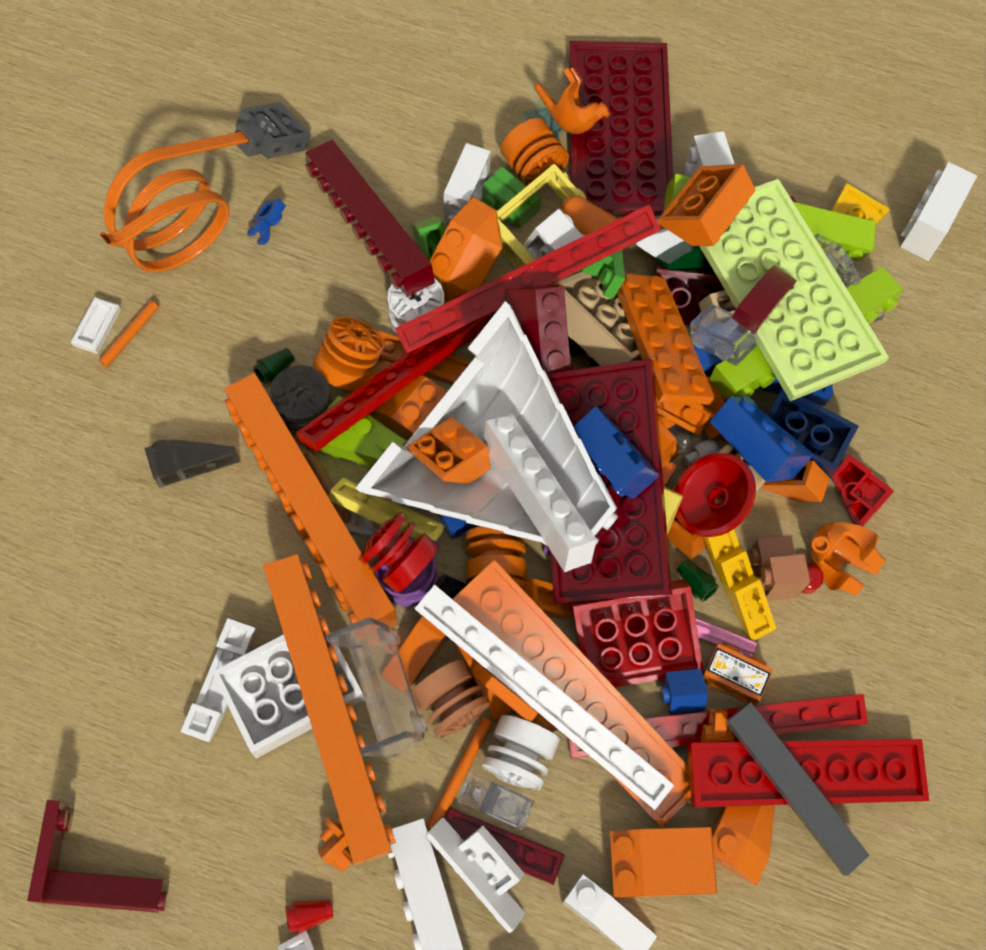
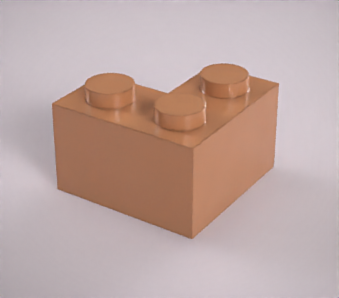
M792 535L758 538L752 548H750L751 565H755L757 573L755 577L761 580L767 601L796 598L810 583L805 554H795Z

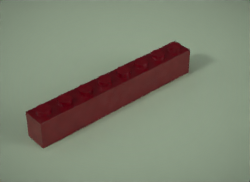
M333 139L305 152L308 160L305 166L312 179L316 177L322 193H328L332 206L335 209H340L344 222L346 224L351 223L355 236L358 240L363 239L365 248L370 256H376L377 263L382 272L389 273V278L396 290L400 288L405 296L409 297L434 284L435 278L430 261Z

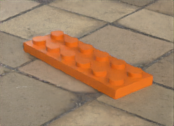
M625 274V280L617 295L642 360L652 359L654 361L655 389L658 402L710 405L714 399V394L665 277Z

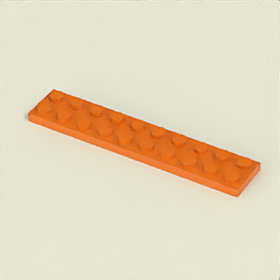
M495 560L452 599L674 785L654 810L612 775L661 828L691 799L689 766Z

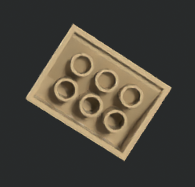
M582 271L553 283V285L561 284L564 286L568 336L582 347L588 356L593 358L600 366L642 360L618 295L616 294L613 299L603 296L599 277Z

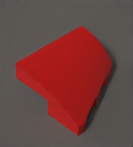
M850 454L831 476L853 524L862 527L894 493L893 489L873 475L870 469Z

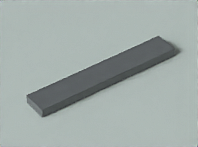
M751 702L744 705L725 721L842 875L848 876L870 856Z

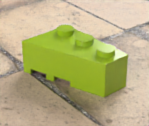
M338 395V397L327 408V410L339 401H341L343 398ZM367 415L319 451L330 454L333 458L347 459L357 462V465L371 469L392 442L404 446L406 441Z

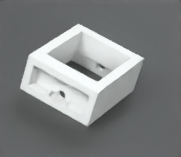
M468 143L465 144L444 191L445 223L449 224L472 197H476L479 200L482 199L483 183L490 178L491 151Z

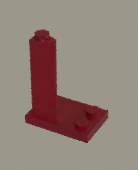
M47 800L27 901L40 904L152 913L165 911L168 892L162 891L163 879L57 870L64 832L70 831L72 813L68 812L69 807L61 801Z

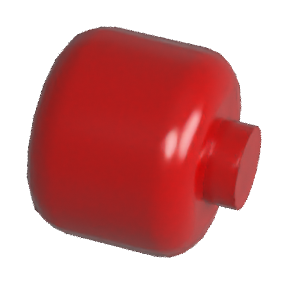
M807 563L810 583L801 593L812 594L823 584L824 574L817 565Z

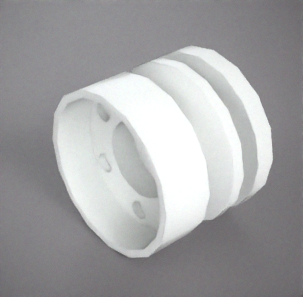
M436 279L434 284L409 297H406L400 288L396 290L393 284L390 286L387 297L389 322L397 336L396 327L445 304L444 291Z
M501 715L494 732V737L503 743L504 747L489 745L487 752L495 758L484 757L482 767L493 773L498 779L513 786L541 790L544 781L536 775L546 776L548 769L537 760L538 758L544 760L553 759L560 741L559 737L529 721L514 716Z

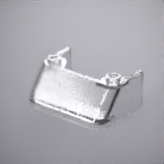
M369 617L325 635L328 642L350 649L378 740L377 743L359 749L361 756L391 759L423 741L428 727L425 718L418 712L397 647L400 644V639L395 628H390L387 624Z

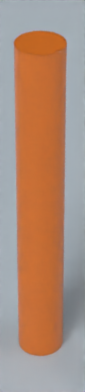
M150 301L98 361L107 368L158 310L159 306L155 302Z

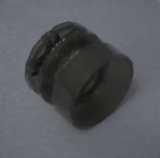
M304 365L288 367L280 372L272 382L270 389L271 401L293 436H297V431L324 413L332 404L326 378L313 367Z

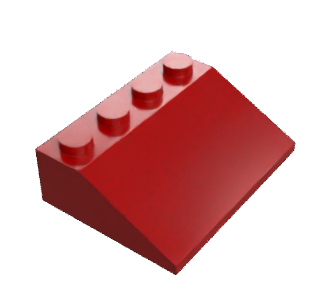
M685 579L671 581L672 595L570 603L578 649L614 688L665 679L666 672L701 669L704 672L691 586ZM667 612L670 613V616L661 615L660 613Z

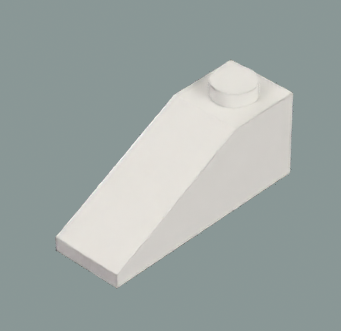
M581 875L562 901V904L621 950H648L657 937L620 903L585 875Z

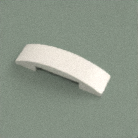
M227 618L216 645L218 648L198 699L195 704L192 703L181 733L209 743L211 742L228 709V705L212 672L250 652L256 631L255 627Z

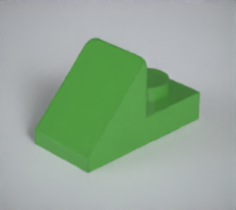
M622 250L583 269L584 273L600 278L603 296L611 299L615 297L625 280Z

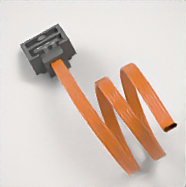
M281 102L241 109L235 133L145 151L126 163L112 181L104 204V222L109 234L101 232L100 236L110 246L125 248L132 261L144 271L163 272L181 266L201 254L220 235L229 218L230 209L228 203L220 194L210 191L208 181L198 171L193 169L173 170L158 176L139 192L129 208L124 227L116 231V207L128 182L141 169L154 162L237 145L248 157L262 154L267 159L305 151L312 134ZM184 181H199V190L197 192L173 198L142 215L152 199L167 187ZM207 203H219L214 220L206 231L192 244L160 260L144 261L137 258L135 251L148 250L172 240L185 231L199 217ZM188 208L175 222L153 235L134 240V237L162 219Z

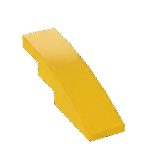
M733 529L717 537H704L724 590L748 639L754 641L776 630L761 580L754 576L747 552L740 548L735 530Z

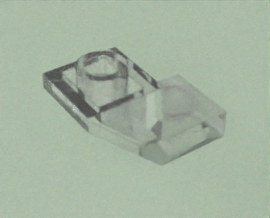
M469 773L457 802L523 831L535 801L490 780Z

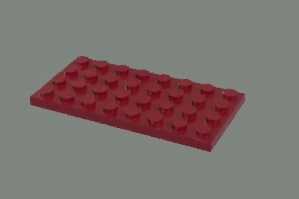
M569 41V68H575L583 80L578 91L580 104L587 106L593 102H597V104L603 102L611 114L607 118L605 116L602 117L590 130L584 133L570 134L571 183L585 194L586 200L614 216H626L649 204L655 216L662 215L667 185L673 178L667 43Z
M646 359L546 374L560 404H563L573 427L595 406L600 408L660 474L657 479L633 499L626 495L621 497L612 488L611 482L605 474L602 475L595 468L617 507L614 513L619 517L608 530L602 527L595 536L599 541L595 545L591 563L564 572L551 552L554 604L672 595L654 361Z

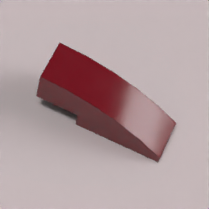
M773 265L739 304L731 318L755 335L797 280L776 265Z

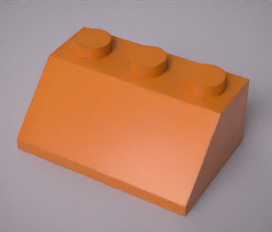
M743 164L699 166L657 221L659 225L692 246H714L729 225L733 223L741 209L748 203L756 189Z

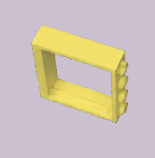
M555 164L497 211L503 245L501 252L516 269L535 259L502 222L547 184L563 202L571 196H581L586 199L585 194L569 181L566 172L563 174Z

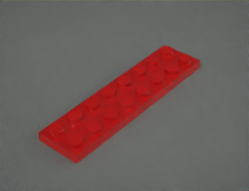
M922 739L781 741L830 804L929 801ZM741 742L687 744L692 808L788 805Z

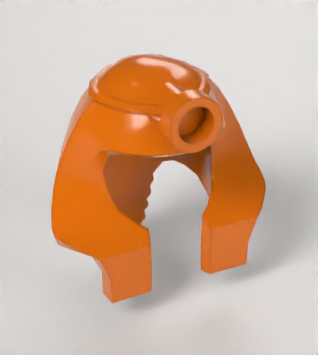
M566 68L564 70L570 84L563 92L558 103L537 82L534 86L535 91L542 99V102L545 103L558 126L565 132L572 135L584 133L590 130L602 117L605 116L607 118L611 115L603 102L599 104L593 102L587 106L580 104L578 91L583 80L575 68Z
M831 522L821 526L814 533L810 552L814 564L821 568L824 574V581L829 590L835 591L840 589L856 596L864 587L862 582L848 572H841L844 563H851L870 574L879 573L886 559L879 554L876 548L879 537L875 532L851 523Z

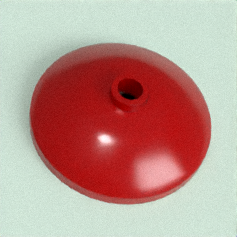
M713 453L696 460L683 472L675 487V492L683 495L676 517L685 529L701 537H717L732 531L748 516L755 501L756 481L751 469L740 458L728 453Z

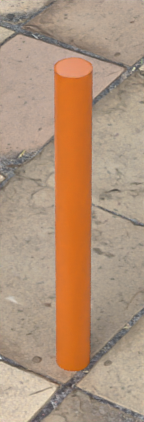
M483 717L426 826L428 829H431L441 818H445L493 724L488 718Z

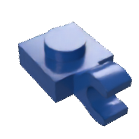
M280 199L265 201L253 219L254 225L248 229L247 235L255 236L258 231L260 239L257 241V244H266L270 238L269 226H275L281 220V213L286 205Z

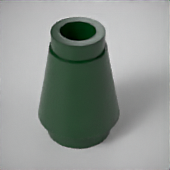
M284 348L257 360V364L253 366V371L263 384L274 383L291 363L295 361V358L289 349Z
M689 559L682 562L677 568L681 578L685 579L691 586V592L695 599L699 598L704 602L718 590L719 585L716 583V578L695 563H692Z

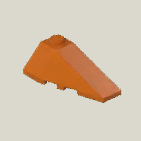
M775 805L722 807L712 827L715 863L756 886L770 857Z

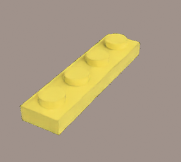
M342 478L330 490L328 496L330 501L380 525L393 518L398 512H402L407 517L399 528L400 530L410 522L415 524L410 537L416 538L418 535L426 533L436 542L443 532L444 525L387 498L361 493L356 489L358 484Z

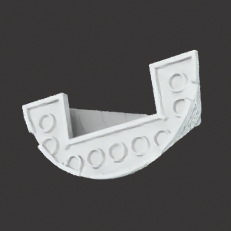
M504 302L468 347L475 356L473 361L404 446L392 442L356 487L361 493L392 499L393 502L430 510L432 513L465 520L466 523L504 531L505 534L542 542L544 545H547L490 455L491 469L471 484L443 481L407 449L409 444L451 416L483 442L486 421L512 413L594 537L602 527L608 530L619 517L614 513L617 509L600 475L597 474L581 439L578 438L563 404H560L527 336L523 334L513 309L507 302Z

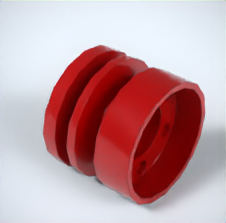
M398 512L393 518L385 521L371 535L358 558L359 561L366 564L376 556L377 558L370 566L372 572L386 565L388 569L384 573L382 581L396 593L404 590L421 573L439 549V545L426 533L418 535L413 540L409 538L415 528L413 522L408 523L400 530L399 528L407 517L402 512Z

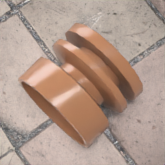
M458 659L439 668L423 679L410 692V696L420 712L435 708V711L427 719V723L429 726L440 723L433 730L437 739L463 730L477 720L491 703L487 696L477 698L482 693L480 686L465 689L473 679V675L463 659Z

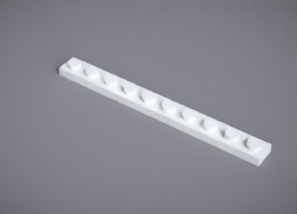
M436 585L430 589L415 607V610L654 810L674 787L669 780Z

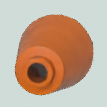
M571 196L561 206L562 213L567 214L572 219L575 228L583 235H587L619 219L581 196Z

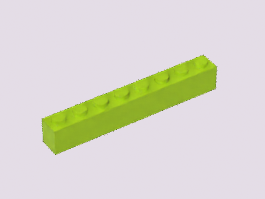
M680 174L674 175L667 185L664 211L691 177ZM793 202L825 255H840L851 261H859L873 251L875 221Z
M884 267L877 269L847 287L848 292L868 324L877 319L881 312L885 311L888 313L899 304L898 298L904 291ZM755 342L716 365L709 380L727 401L730 397L734 396L750 397L756 388L769 386L776 379V376Z

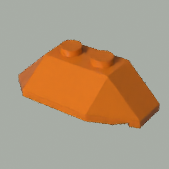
M472 197L450 221L430 259L434 278L441 284L444 291L445 304L482 286L503 249L497 210L476 197Z

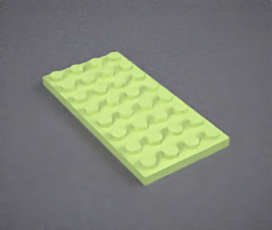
M779 179L755 187L756 191L735 217L733 223L729 225L720 237V240L714 246H700L735 308L739 306L747 294L773 265H776L797 280L755 335L750 332L790 401L876 367L889 359L883 346Z

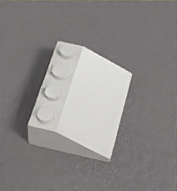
M330 632L329 635L325 636L327 646L334 645L339 663L333 665L337 675L343 674L348 689L347 692L343 693L345 703H352L355 706L365 700L363 693ZM284 634L212 672L251 754L256 759L312 729Z

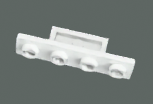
M441 818L426 833V837L471 888L476 897L494 915L496 920L508 933H511L523 919L525 912L507 890L518 883L525 873L484 826H481L463 841L444 818Z

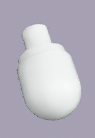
M704 440L691 448V453L683 456V461L686 466H690L701 457L716 453L720 446L714 440Z

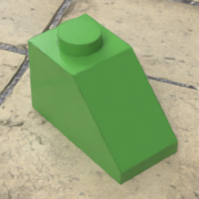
M437 216L411 223L417 246L429 261L445 233L444 223Z

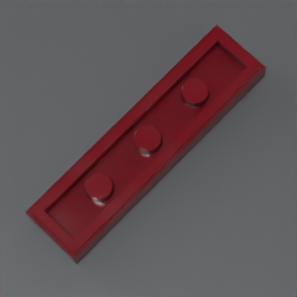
M451 807L449 808L445 820L463 841L481 826H484L525 874L554 885L565 854Z

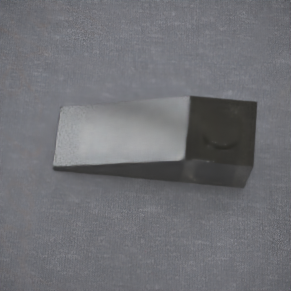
M171 439L168 441L159 440L151 446L144 448L153 479L159 488L241 462L235 446Z

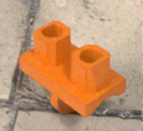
M326 816L322 821L328 828L320 835V838L326 843L334 834L335 836L318 854L327 865L331 863L334 867L344 872L352 864L353 860L351 855L345 850L348 844L343 828L340 830L342 824L339 817L332 822Z

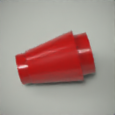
M330 899L292 901V905L285 906L290 933L297 931L300 934L334 918Z

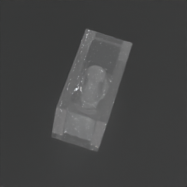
M710 303L690 322L691 342L696 347L704 349L718 356L721 360L737 366L757 346V332L754 335L731 318L732 313Z

